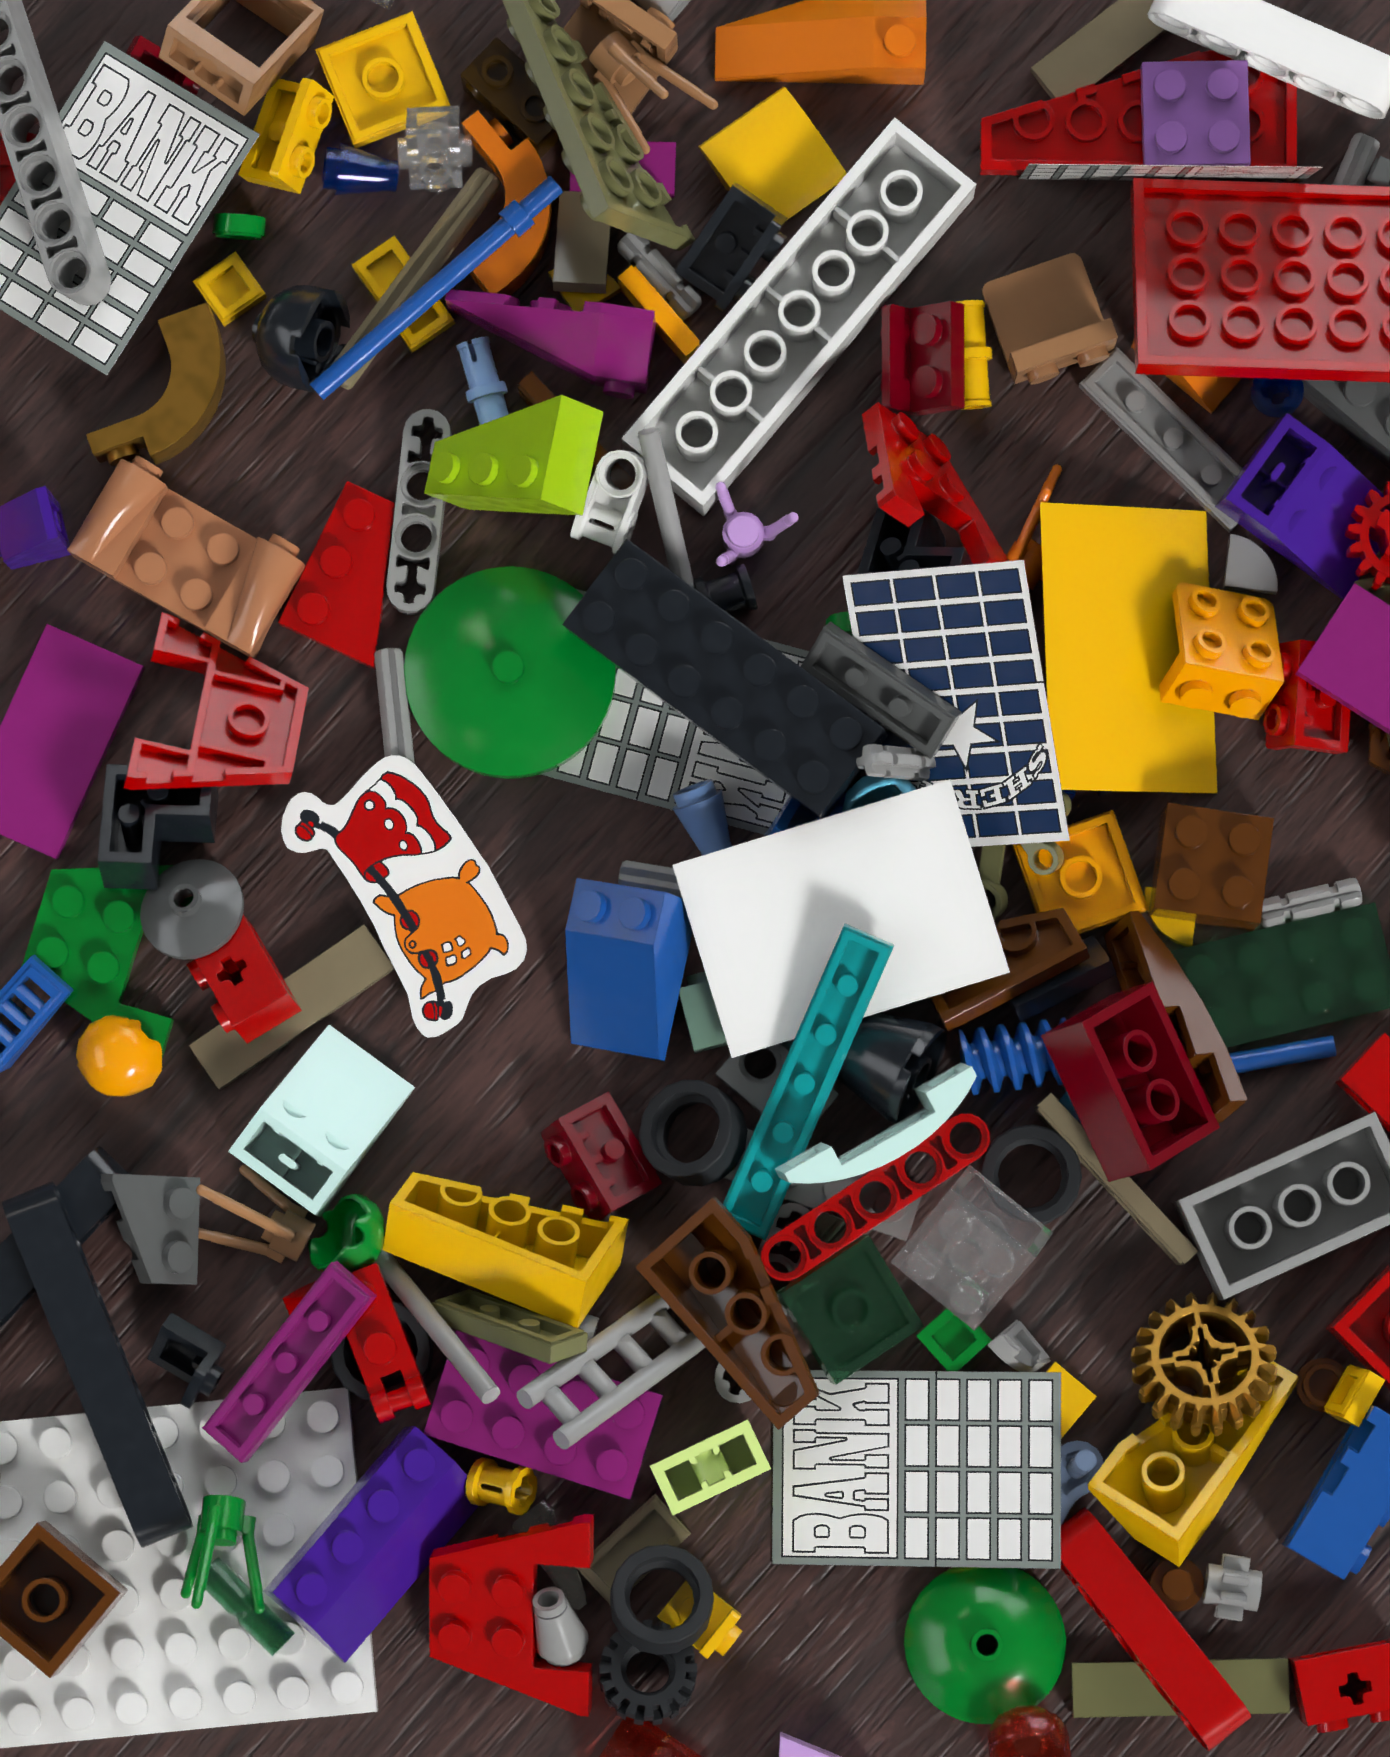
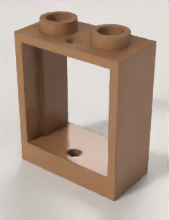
M191 0L167 25L159 58L245 116L314 43L324 9L316 5L312 0H236L288 36L260 67L204 30L231 0Z

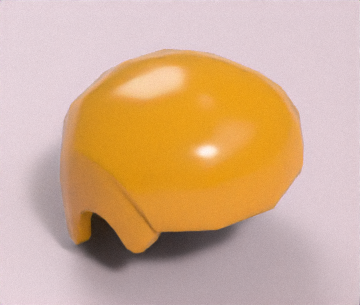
M108 1015L90 1023L78 1040L76 1052L77 1066L89 1085L106 1096H130L152 1087L162 1071L161 1044L159 1041L147 1037L141 1029V1022L139 1020H129L126 1017Z

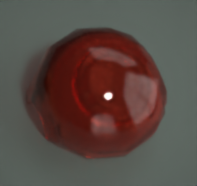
M1035 1705L1017 1706L998 1715L987 1733L990 1757H1071L1069 1733L1064 1722L1055 1713Z

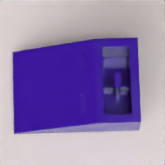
M1286 413L1274 424L1215 507L1340 599L1344 600L1354 582L1360 578L1357 577L1355 572L1362 562L1360 558H1347L1346 556L1348 547L1357 542L1345 537L1347 526L1358 523L1352 518L1351 514L1356 505L1368 508L1365 497L1371 489L1379 493L1381 497H1384V494L1331 444L1293 416ZM1369 538L1372 550L1377 555L1379 552L1378 544Z

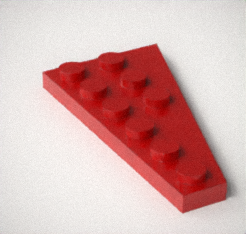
M1208 50L1205 52L1196 51L1167 61H1229L1233 59L1213 50ZM1248 66L1250 166L1297 167V87ZM1140 69L1122 74L1121 78L1098 85L1093 83L1077 88L1075 92L1047 101L1041 99L981 118L980 175H1022L1028 164L1143 165Z

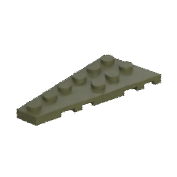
M502 0L509 16L507 19L508 29L522 47L527 59L525 70L531 81L539 88L545 103L543 107L544 116L558 134L563 146L561 152L563 162L569 171L575 175L582 192L580 203L586 214L596 222H602L621 229L626 233L629 232L677 251L683 250L696 241L687 224L680 227L676 226L664 205L672 199L663 183H656L654 178L639 164V161L644 158V151L604 83L599 82L593 85L582 67L581 62L587 59L588 56L580 42L572 40L569 34L562 27L558 26L555 21L560 15V8L555 0Z

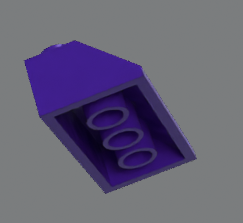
M416 1426L404 1427L263 1592L342 1662L346 1663L427 1568L433 1549L444 1547L479 1507L478 1505L471 1504L467 1498L466 1473Z

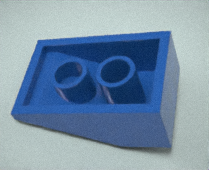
M581 878L576 879L565 929L571 1044L665 1061L693 933L681 897L663 891Z

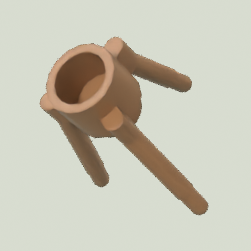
M614 31L605 37L595 47L589 57V61L598 70L592 79L596 83H604L643 149L644 155L650 152V147L614 85L616 82L624 87L637 78L658 97L666 99L669 94L668 91L644 69L645 65L708 108L714 110L718 107V102L647 53L635 40L629 42L619 31Z
M240 1166V1173L286 1212L285 1214L275 1210L272 1217L269 1218L205 1185L197 1186L196 1192L198 1195L264 1228L265 1230L261 1238L270 1244L199 1228V1239L265 1255L279 1263H282L285 1257L295 1262L298 1261L316 1224L305 1219L308 1210L292 1203L249 1166Z

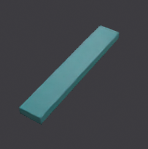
M844 923L723 1202L724 1207L747 1233L765 1241L791 1184L779 1178L775 1168L805 1152L894 948V944Z

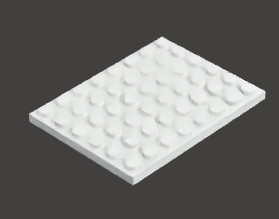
M337 1388L302 1392L249 1461L244 1463L239 1462L202 1429L223 1400L194 1402L190 1409L181 1404L147 1407L187 1505L193 1527L144 1548L140 1546L133 1532L86 1413L0 1421V1566L37 1522L47 1521L128 1589L126 1594L63 1670L54 1677L49 1678L0 1637V1748L378 1711L372 1634L370 1633L347 1662L344 1663L264 1592L262 1594L265 1610L261 1614L256 1613L250 1591L242 1536H237L236 1545L214 1546L206 1590L199 1609H194L191 1606L194 1588L189 1598L184 1599L180 1595L197 1532L198 1515H201L204 1496L228 1495L246 1501L245 1515L256 1517L254 1538L262 1589L264 1591L358 1482L351 1400L348 1389Z

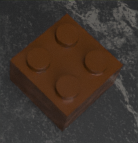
M1167 803L1161 812L1148 916L1254 931L1261 923L1274 818Z
M37 1522L0 1566V1637L49 1678L54 1677L63 1670L126 1594L128 1589L49 1522Z

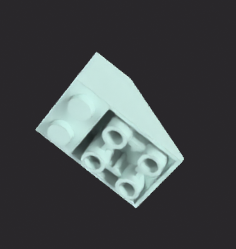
M328 1025L260 1107L228 1152L311 1213L321 1217L415 1087L331 1025Z

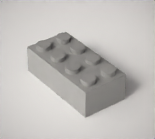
M1376 1112L1363 1116L1173 1202L1192 1245L1198 1250L1196 1254L1215 1295H1217V1299L1224 1300L1390 1225V1142Z

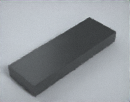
M832 622L823 627L800 666L854 707L930 759L937 754L962 713L959 709Z

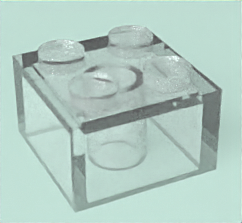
M969 1165L910 1236L891 1263L975 1331L1037 1257L1053 1232Z

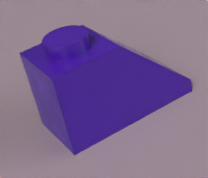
M46 486L35 488L0 506V557L3 558V562L11 570L71 555L67 550L70 542L61 505Z

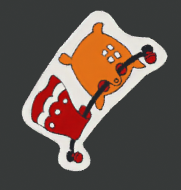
M397 755L384 757L372 766L335 805L323 803L317 796L307 792L298 793L290 800L282 817L281 833L284 843L288 849L297 853H307L318 849L328 850L374 924L382 945L408 994L414 1023L425 1037H437L456 1026L463 1019L472 994L481 984L491 978L516 970L524 961L527 952L525 936L489 866L436 790L418 767L409 759Z

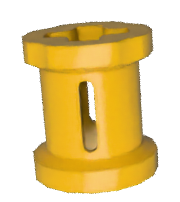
M481 1457L474 1462L469 1470L466 1480V1495L471 1504L485 1506L493 1503L505 1506L511 1514L523 1515L527 1513L535 1500L537 1477L531 1468L519 1466L514 1470L498 1466L493 1459Z

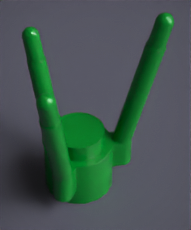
M207 1495L203 1497L201 1515H198L197 1532L180 1592L181 1597L186 1599L190 1597L194 1588L191 1606L194 1609H199L202 1605L214 1546L236 1545L237 1536H242L254 1610L258 1614L263 1613L265 1610L254 1538L256 1517L245 1515L246 1501L241 1498L228 1495Z

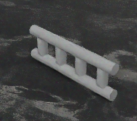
M656 1292L587 1341V1351L559 1361L518 1390L517 1399L526 1409H530L542 1401L563 1424L553 1433L555 1443L561 1449H568L706 1347L693 1332L687 1334L667 1312L671 1307ZM647 1324H650L670 1346V1348L653 1360L631 1337ZM613 1349L635 1372L619 1385H616L596 1363L597 1360ZM576 1375H579L599 1398L582 1412L560 1389L562 1385Z

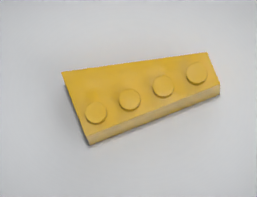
M412 1172L389 1204L383 1251L548 1318L578 1328L620 1267L629 1219L610 1215L608 1222L583 1217L584 1209L562 1205L561 1212L529 1206L530 1197L512 1193L509 1196L499 1198L483 1196L480 1186Z

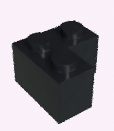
M878 506L857 574L969 565L973 563L964 547H945L947 541L935 516L923 509L925 515L910 527H907Z
M106 764L98 850V865L104 888L158 890L162 841L215 843L218 789L217 787L129 790L124 788L128 765Z

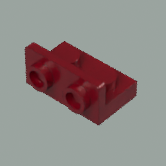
M947 301L914 308L895 304L884 305L882 307V327L880 332L882 341V405L890 411L902 412L912 416L964 409V304Z
M609 1091L558 1118L541 1131L548 1159L554 1166L561 1169L571 1187V1196L576 1207L584 1209V1214H587L589 1219L601 1221L614 1211L662 1184L655 1169L643 1154L641 1145Z

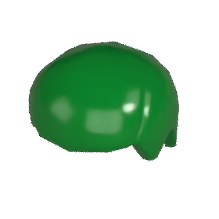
M359 1194L343 1196L332 1210L325 1211L322 1214L323 1219L327 1223L326 1233L319 1238H311L308 1243L310 1262L321 1272H324L331 1262L338 1261L352 1273L374 1264L383 1248L385 1222L382 1211L377 1204L368 1197Z

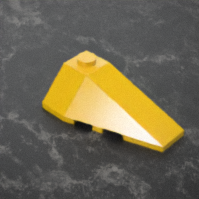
M1274 1361L1271 1364L1277 1367L1278 1370L1276 1380L1268 1383L1272 1387L1270 1399L1268 1401H1258L1261 1406L1260 1413L1255 1418L1242 1413L1244 1419L1243 1426L1238 1431L1227 1421H1223L1222 1434L1218 1437L1212 1433L1210 1424H1202L1200 1435L1194 1437L1190 1431L1191 1423L1183 1421L1180 1428L1173 1431L1170 1428L1172 1414L1167 1413L1135 1436L1132 1433L1118 1443L1088 1483V1490L1135 1540L1180 1567L1210 1526L1299 1380V1376ZM1248 1370L1236 1371L1235 1377L1221 1381L1218 1390L1219 1396L1227 1394L1239 1386L1245 1379Z

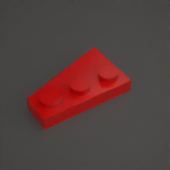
M349 481L346 482L278 622L280 626L374 670V655L377 651L386 573L390 557L395 511L394 502Z

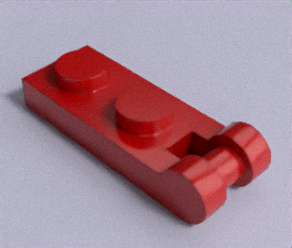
M375 1263L352 1272L377 1297L346 1336L368 1390L376 1416L380 1424L396 1419V1412L414 1406L416 1410L431 1405V1400L379 1264ZM401 1370L405 1386L387 1392L382 1377Z

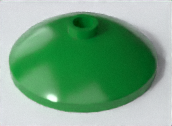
M952 1567L928 1583L913 1603L905 1626L904 1650L907 1666L915 1684L935 1707L947 1715L965 1722L997 1724L1026 1714L1049 1694L1057 1682L1063 1667L1066 1652V1635L1063 1619L1054 1599L1035 1578L1018 1568ZM984 1634L993 1635L997 1640L995 1651L988 1655L981 1654L976 1646L978 1638Z

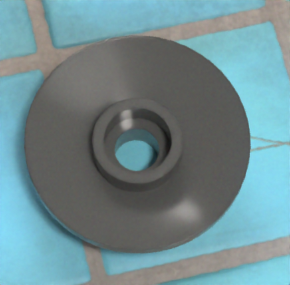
M204 859L187 860L177 863L159 875L158 890L148 889L145 893L140 912L144 934L149 942L166 956L182 960L207 956L224 946L238 929L244 912L243 891L235 876L219 863ZM193 896V900L188 906L179 907L186 898Z

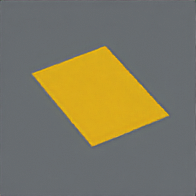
M1040 502L1047 703L1061 789L1217 794L1214 712L1161 702L1159 684L1180 653L1172 593L1176 586L1182 582L1209 587L1206 511Z

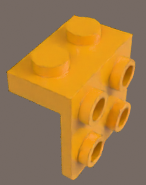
M1184 582L1179 583L1172 596L1180 653L1159 684L1161 702L1259 720L1284 683L1273 604L1261 597Z

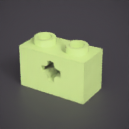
M748 1419L650 1465L672 1515L680 1513L771 1469Z

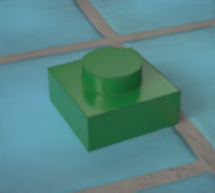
M957 1300L951 1303L916 1335L946 1371H958L992 1341Z

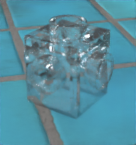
M459 105L407 108L406 138H397L399 170L409 169L410 190L425 189L430 192H443L450 188H463V167L473 166V146L471 135H462Z

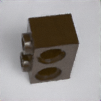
M495 37L460 74L463 89L493 118H496L516 139L522 142L528 138L541 159L559 140L558 134L544 116V100L539 88L529 78L525 70V62L498 37Z

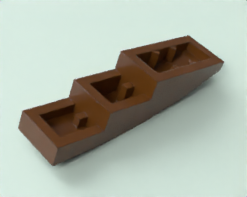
M1130 911L1104 935L1121 990L1124 991L1153 981L1213 1113L1220 1124L1248 1100L1228 1049L1202 999L1173 954L1139 911Z

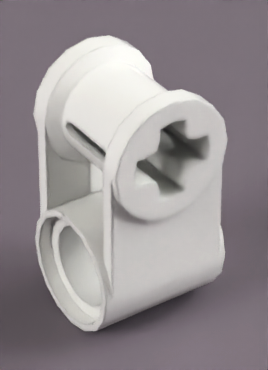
M616 450L607 453L601 458L587 492L583 516H575L571 529V538L580 540L582 537L589 538L612 547L613 554L618 551L626 539L630 541L637 521L638 510L649 484L643 457L635 452ZM622 459L630 461L635 467L636 472L635 481L624 490L615 487L610 477L611 468L617 461ZM595 519L612 525L614 530L595 523Z

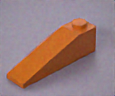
M803 0L716 27L715 81L924 85L926 71V0Z

